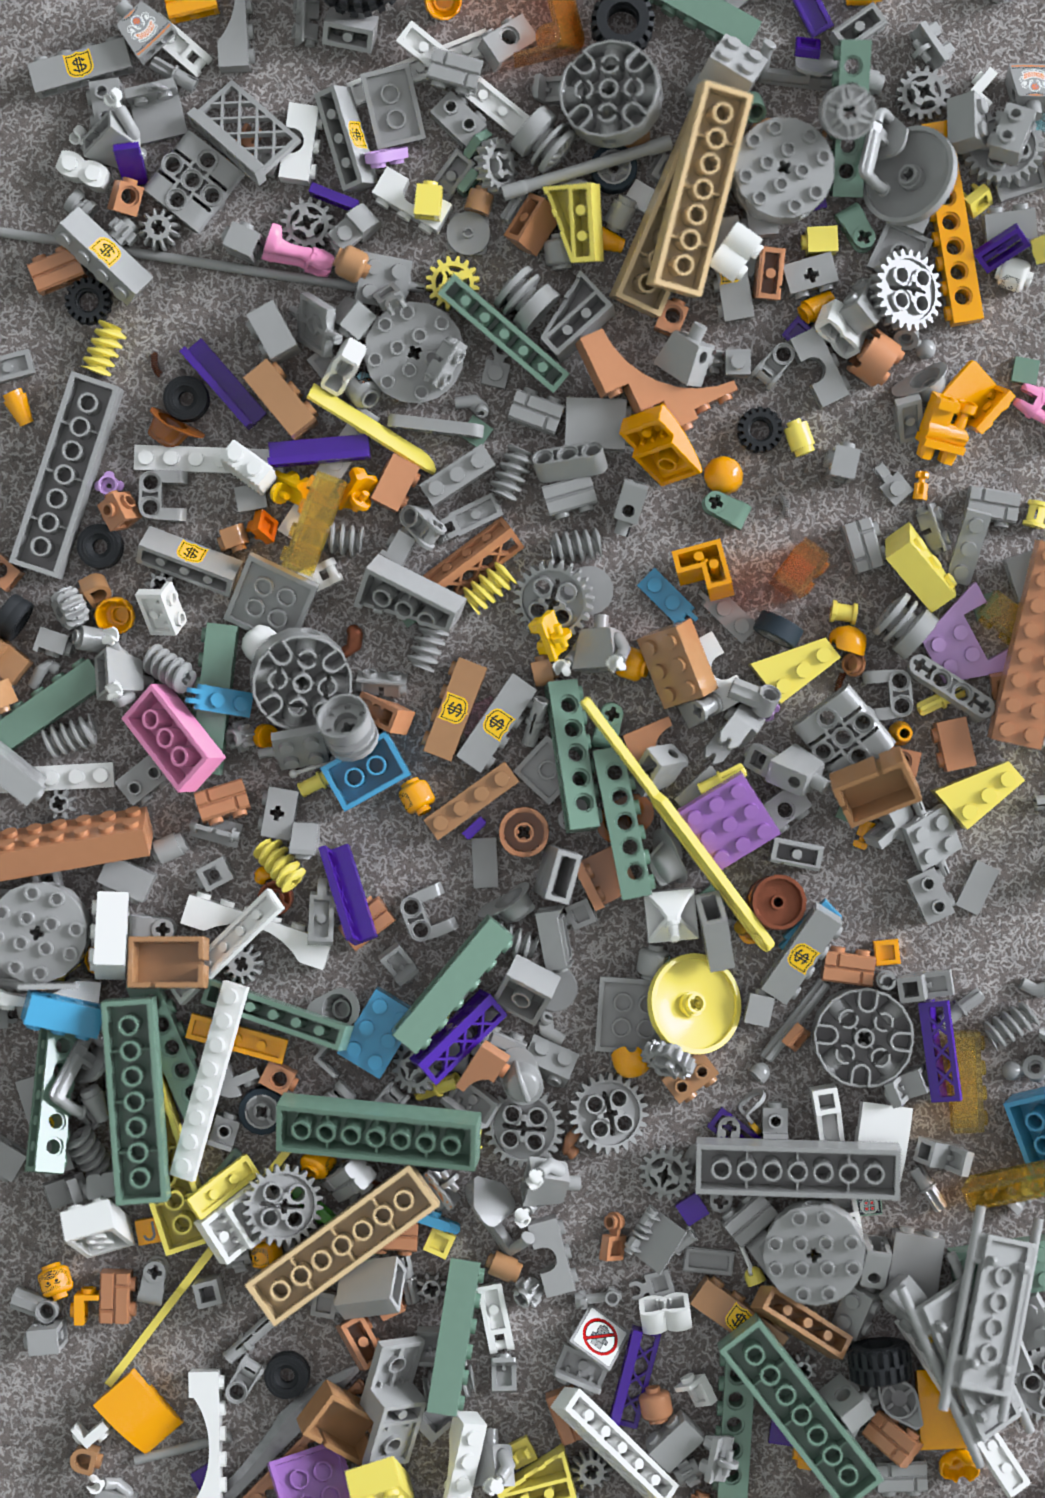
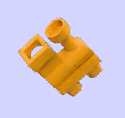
M932 391L919 431H917L915 436L919 441L916 454L922 459L931 460L935 449H938L940 452L937 460L952 466L957 455L964 456L966 451L964 447L969 440L965 427L969 415H974L978 406L964 399L957 401L952 396ZM954 413H957L958 415L954 423L952 424L951 420L953 418Z

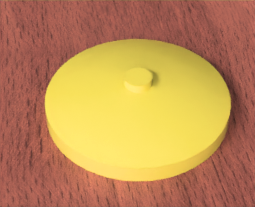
M684 954L667 961L654 975L648 991V1014L654 1030L665 1043L678 1044L683 1048V1052H689L690 1054H705L722 1047L734 1034L741 1016V996L738 985L728 969L710 972L705 954Z

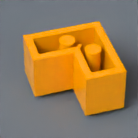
M720 539L671 551L680 586L705 580L710 602L735 595Z

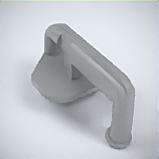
M769 39L763 40L761 53L769 60L758 78L761 83L819 91L833 88L832 77L825 76L833 73V71H837V61H833V55L821 50L819 59L795 56V69L797 71L770 68L771 55L777 46Z
M878 108L876 110L874 123L866 134L858 168L860 177L873 190L878 192V195L881 197L889 194L890 184L882 182L873 173L876 161L894 157L901 153L906 146L909 129L886 108Z
M99 1033L98 1039L90 1038L89 1041L76 1040L49 1092L52 1102L69 1114L77 1117L78 1120L85 1118L87 1113L86 1106H79L65 1096L73 1081L78 1084L93 1082L105 1071L104 1040L102 1034ZM92 1042L95 1043L97 1046L89 1052V1046Z
M476 1176L465 1185V1195L469 1205L503 1253L513 1256L534 1243L535 1237L528 1231H524L520 1239L513 1241L501 1224L515 1209V1200L503 1183Z

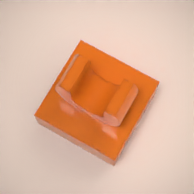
M262 508L255 511L253 520L247 523L246 532L251 531L255 535L254 538L256 540L260 539L267 545L274 542L279 522Z

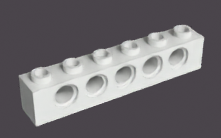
M564 1387L551 1405V1408L644 1498H671L679 1485L580 1388Z

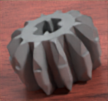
M153 208V216L150 217L148 213H144L147 222H139V226L143 230L138 232L140 237L145 238L143 241L145 246L151 245L153 251H157L159 246H161V249L165 252L167 251V243L172 247L176 246L172 238H181V234L176 231L181 228V224L175 222L177 218L175 214L168 216L167 209H163L159 215L158 210ZM159 225H162L165 230L163 233L160 231V235H158L155 228H160Z
M72 586L63 587L53 593L51 596V607L54 611L53 614H55L57 621L61 623L63 628L68 630L76 629L89 620L87 602L84 601L83 595L79 593L77 588Z
M250 944L247 950H245V946L226 965L229 966V969L224 971V975H229L231 972L234 974L231 982H235L239 976L240 983L243 985L246 983V976L253 982L255 981L253 973L257 975L262 973V970L256 967L264 964V960H256V957L260 956L262 952L259 950L253 954L254 944ZM244 957L246 958L245 963L248 965V968L245 966L241 969L239 968L240 963L237 961V958L240 960Z
M589 1446V1453L587 1454L585 1450L580 1449V1457L573 1456L572 1461L574 1464L570 1466V1471L575 1473L573 1481H580V1488L582 1489L589 1484L590 1491L594 1490V1484L603 1488V1480L610 1481L609 1472L613 1471V1467L597 1452L594 1453V1449ZM592 1465V1468L596 1466V1471L591 1472V1470L589 1469L588 1472L587 1466Z

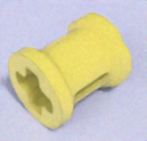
M1029 499L1027 502L1029 508L1026 520H1023L1022 525L1044 529L1045 502ZM1036 510H1038L1037 517L1034 519Z
M833 600L829 622L837 620L850 622V625H855L858 603L848 605Z

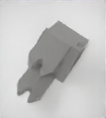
M740 703L736 708L731 706L723 716L726 721L704 748L703 758L706 760L710 755H713L714 759L711 765L714 766L722 763L731 750L737 747L742 749L759 732L766 719L756 715L752 708L746 704Z

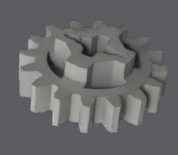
M917 66L913 74L907 71L905 73L906 79L901 78L898 84L901 87L896 89L895 94L901 97L897 98L896 104L903 105L900 113L906 111L909 113L907 119L910 120L913 116H916L917 123H920L922 118L925 117L926 121L930 122L932 114L938 118L941 115L940 109L945 110L947 108V103L944 101L951 98V95L945 92L949 90L950 84H943L946 76L938 77V69L931 73L929 72V66H926L923 71H920V68ZM917 79H926L925 81L921 82L916 81ZM934 84L937 87L939 94L935 92ZM922 90L927 92L924 98L919 96ZM907 94L911 96L912 105L907 98ZM921 107H930V109L920 110Z
M495 137L482 141V147H477L476 150L479 156H474V159L478 162V166H475L474 170L479 171L477 180L483 181L482 188H488V193L500 194L502 193L500 186L516 182L514 176L518 175V171L515 170L518 162L514 161L516 152L510 151L511 144H505L504 138L499 139Z
M300 197L298 205L290 202L291 211L286 209L283 211L287 219L280 220L281 224L286 226L282 229V234L288 235L285 240L289 243L294 241L293 244L312 248L320 245L325 248L324 240H331L327 233L335 227L329 224L335 220L333 215L327 216L330 208L327 206L322 209V201L318 200L314 204L312 197H309L308 202L305 203L302 197ZM308 209L315 210L321 215H313ZM299 212L297 220L293 221V218ZM306 220H309L310 223H312L310 224L311 229L306 230L305 228ZM324 228L320 236L316 238L319 229ZM295 234L305 236L307 241L297 238Z
M652 1040V1042L647 1041L641 1053L642 1061L648 1063L647 1067L654 1068V1072L660 1076H670L673 1079L679 1077L685 1080V1077H691L696 1063H694L695 1058L689 1057V1052H683V1048L678 1044H667L663 1040L660 1043Z
M403 1044L404 1050H397L396 1052L399 1058L392 1061L397 1064V1068L392 1069L393 1073L398 1074L395 1082L401 1083L400 1088L408 1090V1093L425 1094L426 1090H434L431 1080L409 1060L414 1052ZM436 1060L428 1067L434 1076L440 1071L439 1066L442 1065V1061Z
M663 1144L660 1151L654 1147L651 1150V1154L646 1153L643 1158L645 1161H642L640 1164V1168L644 1171H641L639 1177L646 1178L643 1187H651L649 1194L652 1195L656 1191L658 1192V1199H661L663 1195H667L668 1200H671L674 1193L679 1198L683 1193L682 1190L688 1191L690 1187L688 1183H692L694 1179L689 1174L693 1173L694 1167L688 1166L691 1161L690 1157L685 1159L682 1157L684 1154L683 1150L677 1153L675 1152L674 1145L670 1150H667L665 1144ZM660 1158H665L663 1161H658V1160H657V1159H660ZM668 1165V1177L667 1179H665L666 1174L664 1169ZM672 1183L677 1184L675 1186L668 1187Z

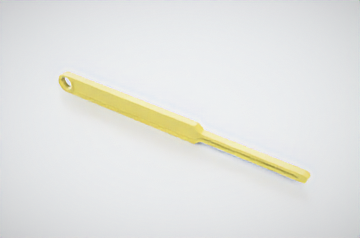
M585 697L580 702V705L648 794L653 807L716 891L719 890L722 899L754 942L763 951L769 952L775 946L771 936L668 798L659 792L591 699Z
M280 1152L268 1169L272 1172L274 1164L280 1167L290 1153ZM209 1246L105 1381V1384L110 1388L212 1257L213 1253Z

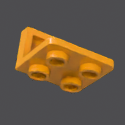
M969 360L942 392V394L952 396L957 401L964 399L978 406L975 414L969 415L966 428L983 434L992 426L995 419L1009 407L1010 402L1016 397L1009 389L996 385L974 360Z

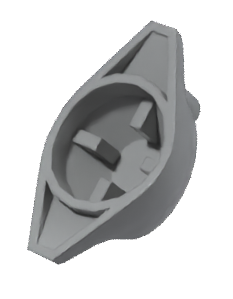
M905 1381L892 1386L877 1387L881 1406L888 1416L915 1430L923 1426L917 1392L909 1383Z

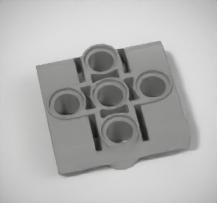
M188 130L171 153L166 154L162 158L160 167L144 186V192L171 214H175L190 229L200 234L215 213L224 207L226 199L245 174L197 135ZM179 152L183 157H185V158H186L188 161H190L191 163L187 162L185 159H183V158H182L180 155H178L177 153ZM214 158L215 163L209 168L203 166L205 159ZM171 163H180V167L177 171H168V167ZM161 173H163L166 177L172 180L174 184H172L169 180L163 177ZM197 177L200 179L196 187L188 186V181L191 178ZM213 180L220 186H222L226 190V192L223 189H221L217 184H215ZM211 193H218L219 199L216 202L210 203L207 201ZM177 197L184 198V203L180 207L172 206L173 200ZM196 201L200 202L203 206H205L207 209H209L210 212H208L207 210H205V209H204L202 206H200Z
M849 683L839 688L792 725V728L809 747L812 754L824 762L825 768L829 773L872 756L876 760L879 758L878 754L891 749L896 743L895 739L877 719L875 711L863 702ZM830 711L835 717L826 719L821 713ZM864 715L870 719V722L863 724L857 718ZM840 730H846L847 732H849L850 736L848 738H842L838 735L837 732ZM827 745L830 751L821 752L818 746ZM856 749H861L866 753V755L863 757H857L856 755H854L853 751Z

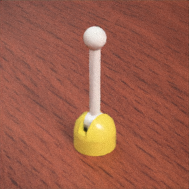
M739 1246L748 1267L744 1275L747 1286L752 1287L764 1282L766 1278L761 1268L752 1266L745 1247L741 1248Z

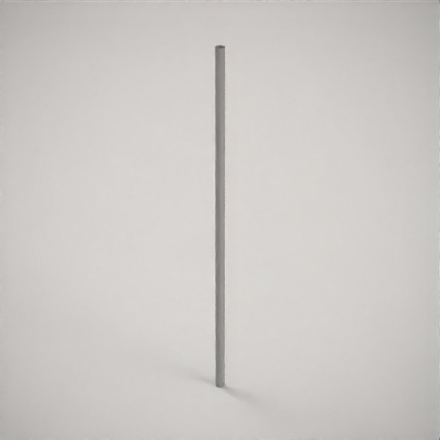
M0 227V237L61 246L57 239L50 234ZM122 246L133 258L355 292L356 290L355 283L343 279L317 277L304 273Z

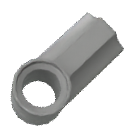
M735 677L727 697L751 706L753 712L759 717L769 718L781 699V692L773 685L768 684L759 687Z
M18 1286L12 1295L10 1308L34 1316L41 1323H50L61 1314L63 1304L61 1300L53 1301L52 1297L45 1298L40 1293ZM45 1304H48L53 1308V1314H49L45 1311Z

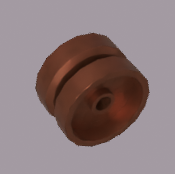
M772 875L758 879L750 886L746 894L745 903L765 930H784L793 927L802 919L806 910V896L803 888L795 879L787 875ZM775 898H777L776 904L778 905V907L774 905Z

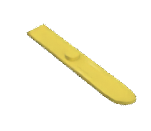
M315 383L312 385L306 397L307 399L348 423L359 433L369 436L379 444L419 466L422 470L434 475L436 472L435 464L422 449L324 390Z

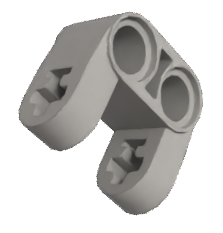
M180 470L144 472L139 479L138 507L141 515L147 520L187 522V509L163 508V485H187L188 472ZM149 477L158 479L157 487L152 490L145 488V481ZM148 502H155L158 507L157 511L152 515L144 512V506Z
M876 670L862 673L863 684L887 682L889 707L873 708L879 721L905 717L912 712L914 705L911 677L906 671ZM896 674H902L906 679V684L902 688H896L892 683V678ZM898 699L907 701L908 709L906 712L899 713L895 710V702ZM866 716V722H870V719Z
M441 881L406 896L400 904V911L407 929L415 941L430 940L459 928L455 916L432 924L423 902L445 893ZM406 901H416L419 906L418 911L409 913L405 909ZM424 923L428 927V933L425 936L417 935L414 930L416 924Z

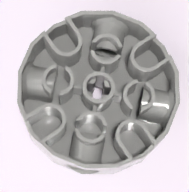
M607 40L591 44L582 50L583 53L577 56L573 63L570 62L563 72L559 87L561 109L577 135L591 145L611 149L630 145L646 135L660 116L664 100L661 78L647 54L630 42Z
M774 117L757 124L742 138L731 187L737 202L750 216L769 223L788 225L806 218L826 198L834 180V157L827 140L814 126L797 118ZM779 168H780V169H784V170L786 171V173H784V172L779 173V172H778V169H779Z
M406 302L407 307H397L394 310L395 315L391 316L388 311H385L374 321L366 337L364 358L370 377L382 392L401 402L423 403L439 398L455 384L463 368L464 359L456 366L451 382L443 390L424 380L426 376L424 373L432 359L440 363L443 360L436 352L444 338L447 339L450 335L462 343L463 340L459 328L446 312L429 303ZM411 346H414L416 349L421 348L422 352L419 353L420 358L418 360H415L414 357H408V354L411 352Z
M309 627L288 628L270 636L257 649L250 665V688L260 711L274 725L290 730L317 725L318 711L326 701L340 694H351L352 671L341 647L327 634Z
M33 881L9 890L0 899V967L8 975L25 983H47L67 975L84 960L91 945L90 930L92 920L84 903L73 890L56 882ZM39 927H40V931L44 932V935H42V936H40V937L38 936V933L36 932V928H39Z
M845 987L830 995L816 1011L811 1028L813 1050L822 1067L840 1083L858 1088L880 1087L895 1079L909 1063L913 1051V1023L904 1006L885 991L873 987ZM860 1032L866 1033L867 1039L865 1041L859 1039L858 1034Z
M810 1198L793 1202L777 1214L767 1230L763 1259L769 1278L781 1293L795 1302L819 1306L837 1302L854 1289L863 1274L866 1245L861 1227L848 1212L832 1201ZM815 1248L818 1255H813L811 1249Z

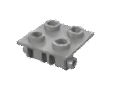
M649 1204L636 1227L632 1230L631 1235L624 1243V1251L630 1255L634 1254L661 1275L687 1232Z

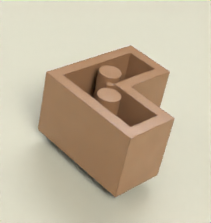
M0 636V681L9 678L11 685H16L34 662L13 644Z

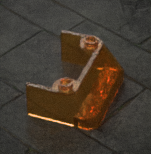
M547 0L552 22L543 24L537 29L535 36L537 47L513 53L514 68L576 54L582 50L585 36L576 0Z

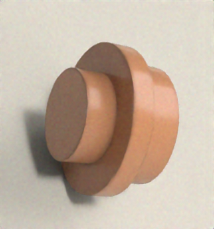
M849 653L842 660V668L849 676H860L865 670L866 660L864 656Z

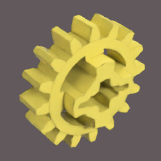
M447 256L446 263L437 260L438 268L430 267L433 276H426V280L431 282V284L426 286V290L433 291L429 296L430 300L438 299L436 306L439 308L445 304L446 311L448 312L452 305L437 293L448 280V276L450 277L454 273L465 283L469 280V287L475 292L480 290L477 285H474L480 282L478 276H473L476 273V268L469 269L468 260L463 264L460 263V256H457L455 261H451V258ZM449 268H457V269H460L461 271H460V272H454V271H451ZM441 274L443 277L442 283L436 288L437 278Z

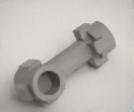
M614 1285L608 1286L605 1292L586 1294V1290L583 1289L574 1293L576 1308H581V1310L587 1309V1304L606 1302L610 1307H615L622 1299L621 1291L614 1287Z

